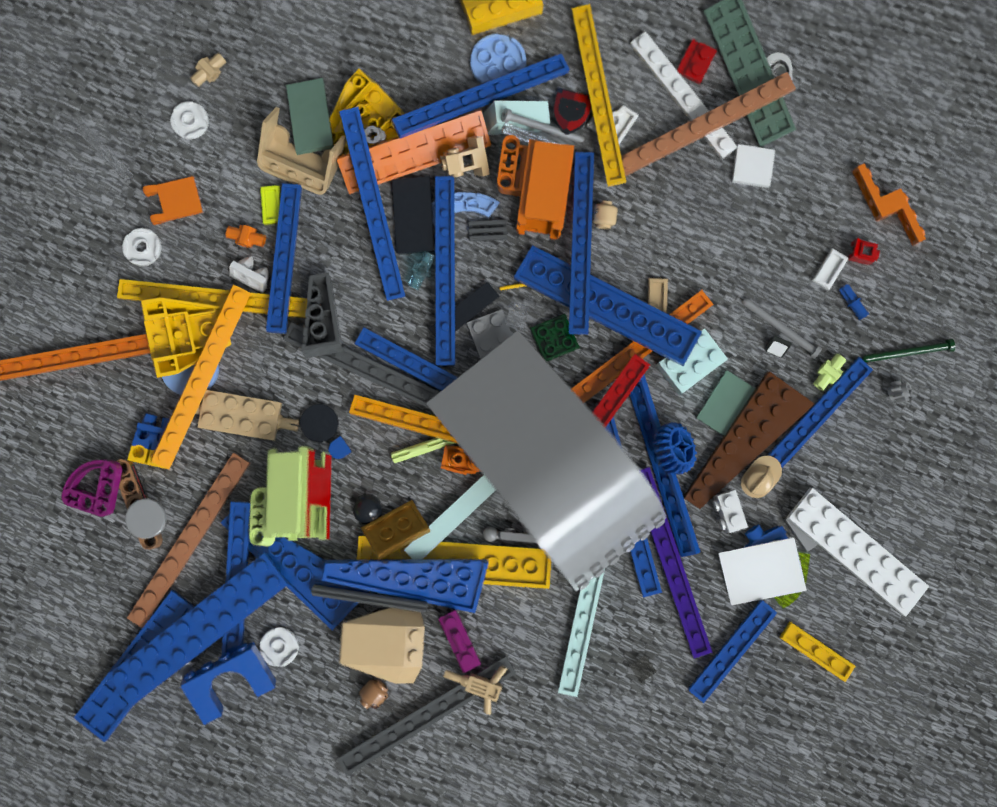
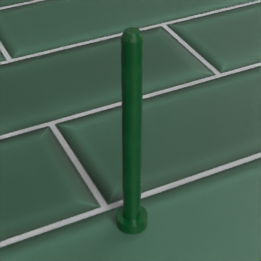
M951 338L946 339L944 343L864 355L862 360L866 363L942 350L954 352L955 342Z

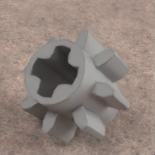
M903 379L891 382L892 386L888 387L890 399L892 401L896 400L897 404L909 401L908 397L912 396L911 385L908 382L904 383Z

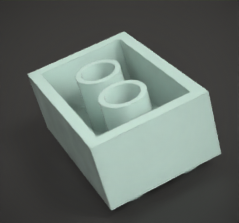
M704 328L684 367L668 358H664L656 366L676 393L681 395L728 360V358Z

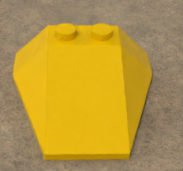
M168 298L141 301L145 331L157 378L176 375L195 365L222 308L221 306ZM229 340L226 347L231 345V340Z

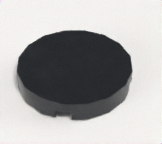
M312 405L301 416V431L311 441L326 442L338 431V416L327 405Z

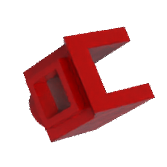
M859 238L851 242L850 246H854L853 253L848 256L849 261L870 265L878 260L880 250L877 249L878 244Z

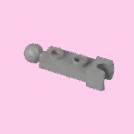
M490 526L483 531V537L488 542L502 539L538 543L528 530H524V533H516V529L513 528L497 531L496 528Z

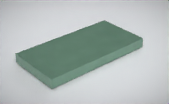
M323 78L286 85L296 154L301 155L333 148L334 142Z

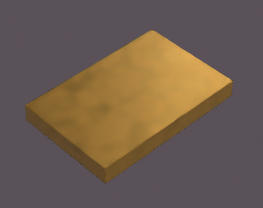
M413 500L361 527L379 560L431 532Z

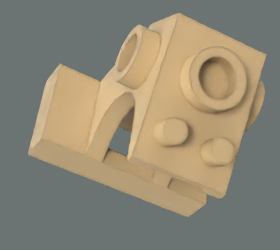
M482 136L468 137V149L459 151V148H452L447 150L448 152H443V156H440L442 169L446 170L453 177L463 176V172L474 170V175L477 176L490 175ZM470 154L472 163L464 166L462 156Z

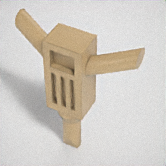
M500 666L490 680L473 673L468 676L449 670L445 671L444 678L458 682L463 687H466L465 691L483 697L484 713L491 715V700L497 702L502 689V684L498 683V681L508 668Z

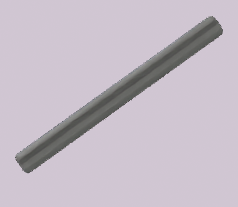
M313 585L311 591L313 596L422 613L427 611L428 603L425 601L321 585Z

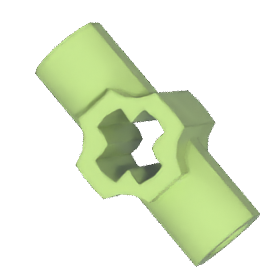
M835 354L831 361L826 360L818 369L817 374L819 376L813 385L819 390L824 391L829 383L831 385L834 384L842 375L843 371L840 368L844 365L846 359L840 354Z

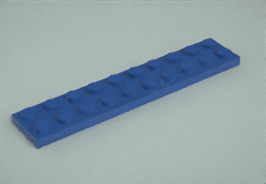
M532 245L514 275V280L570 308L571 265ZM590 275V319L684 367L702 331Z
M266 553L262 554L107 676L129 706L132 707L289 585L288 581Z

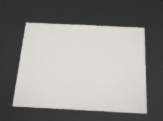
M795 538L719 553L731 605L807 591Z

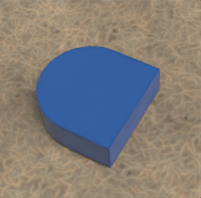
M342 436L335 439L329 445V453L335 459H342L352 452Z

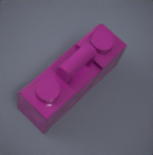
M457 609L439 616L438 620L462 672H467L481 665V660Z

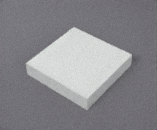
M738 144L732 182L769 188L775 150Z

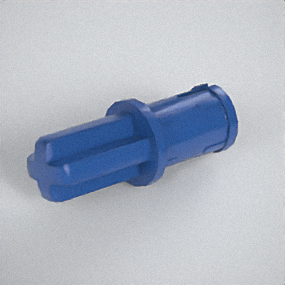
M848 284L839 289V292L848 303L847 307L852 309L858 320L869 315V312L860 302L861 298L856 296Z

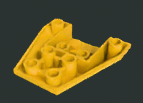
M359 68L346 82L330 117L334 145L342 136H345L339 111L359 107L364 131L369 126H375L385 132V140L398 136L392 124V119L404 115L405 112L380 85ZM345 140L342 155L350 153L347 140Z

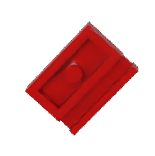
M693 39L677 72L700 85L717 50Z

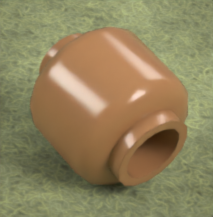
M379 679L369 680L359 691L360 703L367 709L369 707L373 709L379 708L388 698V687Z

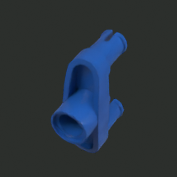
M756 525L745 533L750 542L743 548L789 538L782 525L763 531L760 525Z

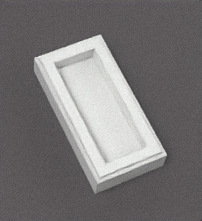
M832 248L812 281L824 289L830 290L847 262L848 257Z

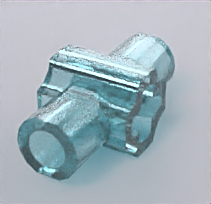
M425 251L420 262L414 264L412 268L414 274L408 283L409 286L419 290L424 279L429 278L431 274L430 267L435 259L434 255ZM425 266L426 273H421L419 276L418 268Z

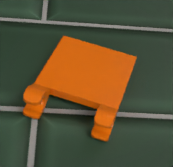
M194 176L143 187L146 197L158 194L163 214L150 216L153 225L203 213Z

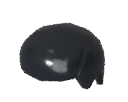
M373 494L359 496L353 505L355 519L361 524L367 525L380 518L382 515L380 499Z

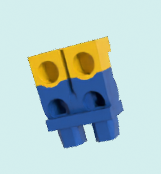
M145 413L142 423L137 424V430L127 460L164 468L150 462L169 419L163 418L161 427H156L157 416Z

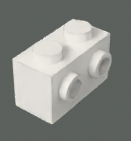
M730 490L713 497V506L715 511L719 513V524L725 533L748 528L736 490Z

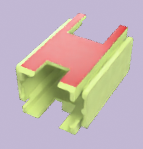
M299 447L298 452L277 453V449H270L268 451L266 488H257L251 494L249 539L253 545L271 546L275 541V537H286L288 541H297V537L330 540L332 461L330 453L323 451L321 453V460H315V451L309 447Z

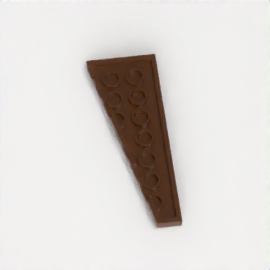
M767 371L683 498L698 509H701L806 413L814 403L773 373Z

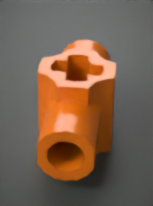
M240 225L239 228L227 227L226 238L236 240L235 243L246 248H252L253 245L264 247L266 242V235L256 233L257 230L250 226Z

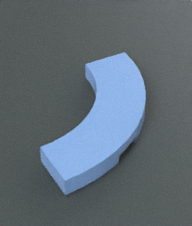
M455 193V213L469 211L489 218L499 205V201L481 193ZM434 201V202L432 203V209H433V225H435V201Z

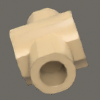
M216 53L211 59L208 57L202 58L195 67L197 71L190 79L197 87H200L206 80L209 83L214 82L221 73L220 68L226 63L225 59L219 53Z

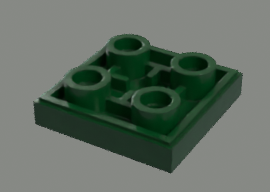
M565 313L530 328L541 356L546 362L580 349L575 335L569 334V321Z

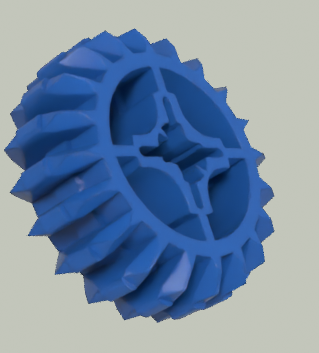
M676 422L667 423L659 427L655 431L656 435L653 436L655 442L652 443L655 446L653 451L657 455L655 459L659 460V465L663 466L664 471L674 475L691 470L696 461L695 455L697 454L695 451L696 445L693 443L694 438L690 436L691 432H687L686 426L683 427L681 423L677 424Z

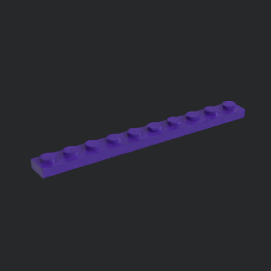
M650 467L640 470L661 502ZM666 517L664 524L659 528H654L650 533L692 657L695 659L712 653Z

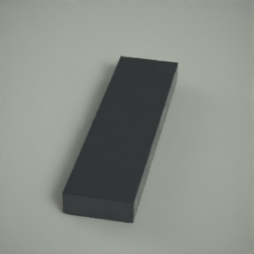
M486 282L455 307V332L500 297L489 282ZM435 323V324H433L431 327H429L428 329L430 330V332H431V333L434 335V337L436 338V323Z

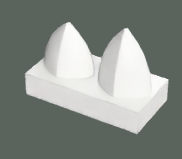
M252 256L243 258L239 262L233 261L229 266L230 277L263 294L267 288L269 277L267 267L252 271Z

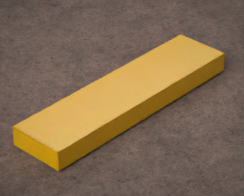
M790 621L779 637L844 682L847 681L856 667Z

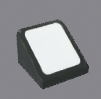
M774 336L769 339L765 351L782 358L792 343Z

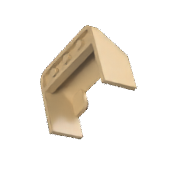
M276 107L262 123L257 157L259 168L287 182L301 185L302 188L315 194H324L328 190L338 169L337 158L343 154L346 137L342 136L334 147L326 149L322 156L313 152L297 155L295 145L289 143L290 134L288 130L277 124L280 108Z

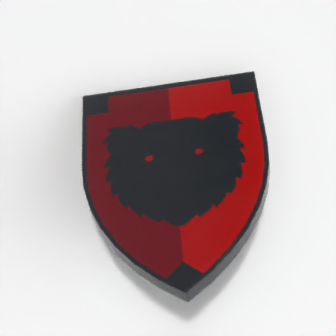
M562 88L557 89L553 105V117L558 128L565 135L577 131L587 122L592 107L590 96Z

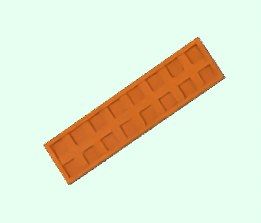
M481 109L462 114L401 139L397 136L368 146L377 184L442 163L440 156H443V152H448L447 150L452 148H459V151L468 149V137L482 136L485 148L490 147L491 142ZM350 153L341 155L337 158V162L349 194L358 192L359 187Z

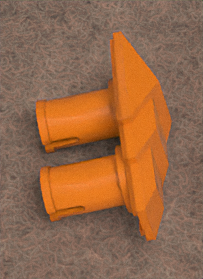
M445 445L441 463L442 469L463 475L481 472L462 447Z

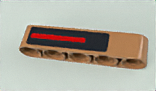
M119 459L117 462L121 466L126 463L128 467L127 471L121 474L119 485L128 510L137 499L148 498L135 464L129 460ZM130 481L134 483V489L132 491H129L128 489V483ZM161 533L154 537L155 543L153 545L148 543V538H138L141 546L148 550L160 547L163 541Z

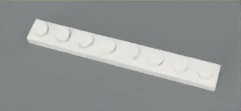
M646 31L630 43L631 47L690 121L709 112ZM723 128L704 136L721 160L737 149L736 144Z

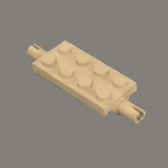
M206 390L203 402L200 403L195 413L200 416L197 428L275 441L277 431L280 429L297 432L298 427L291 424L299 425V419L284 418L281 415V402Z

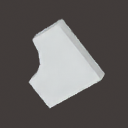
M624 105L619 110L612 112L619 144L639 116ZM593 116L587 127L597 133Z

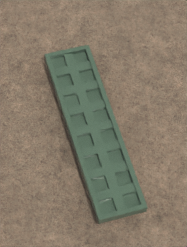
M722 0L704 10L739 96L775 78L743 0ZM783 97L748 114L761 147L797 130Z

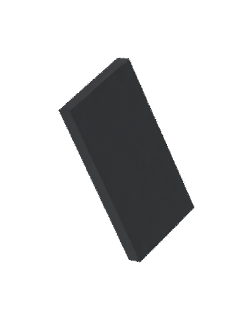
M430 176L392 180L397 255L435 252Z

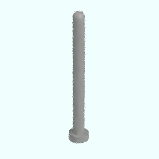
M507 108L503 110L501 115V121L505 123L512 121L579 143L585 140L582 135L576 133L565 135L557 127L513 114Z
M745 298L742 303L745 307L810 352V357L815 359L822 350L820 346H813L749 299Z

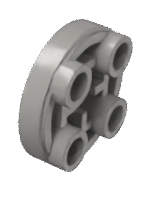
M141 499L134 502L128 508L125 516L128 530L134 536L143 539L155 537L163 532L167 521L166 511L162 504L152 499Z

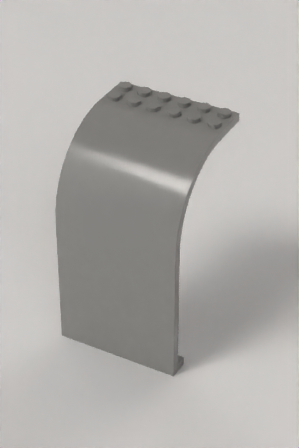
M516 331L426 403L525 525L576 592L579 589L583 590L589 585V581L594 577L597 578L605 571L604 569L609 565H614L624 552H630L635 547V543L646 539L651 530L659 528L664 524L666 515L661 502L628 454L519 331Z

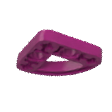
M103 459L90 461L79 466L69 476L62 491L63 503L99 517L111 515L115 509L120 485L121 464L114 460ZM101 468L96 494L77 488L79 482L87 473ZM106 484H109L111 487L109 494L105 491ZM86 497L91 500L90 507H87L85 504Z

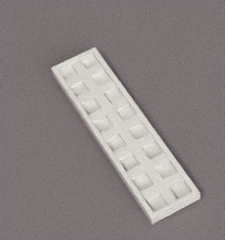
M809 488L786 517L903 616L908 615L929 587L813 488Z

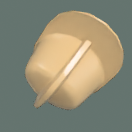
M762 456L756 459L741 479L742 490L752 498L764 497L772 490L782 475L780 462L772 456Z

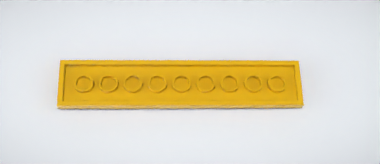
M359 536L357 560H379L367 538ZM440 542L423 558L488 560V567L483 584L550 588L551 558L544 549ZM411 543L380 560H412L404 551Z

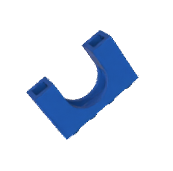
M254 642L244 643L236 651L224 653L219 657V660L213 663L212 661L207 662L198 671H190L183 676L180 687L204 725L221 717L224 707L212 687L213 679L224 672L241 674L247 679L257 697L275 688L276 679Z

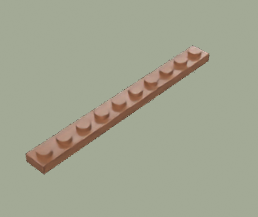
M788 72L621 156L625 176L795 91L796 87Z
M236 453L231 455L127 619L141 628L145 626L160 606L247 470L250 462Z

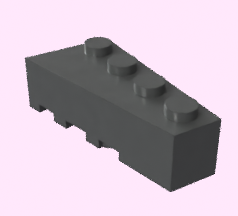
M329 272L309 276L308 302L305 312L306 320L301 351L305 358L343 352L333 284Z

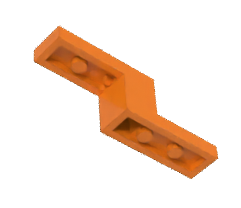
M865 164L857 166L852 171L876 221L897 213L912 246L926 239L924 229L919 226L916 220V213L911 209L908 197L901 188L880 197V190L874 184L869 168H866Z

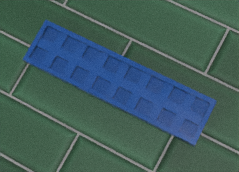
M172 590L108 674L195 606L175 590ZM106 675L75 715L74 719L105 742L132 707L129 706Z

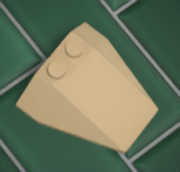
M389 607L343 622L339 663L395 684L414 683L422 668L425 626L421 612Z

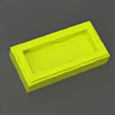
M280 185L261 187L264 225L278 224L281 198Z

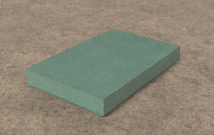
M726 370L696 419L722 436H725L756 388Z

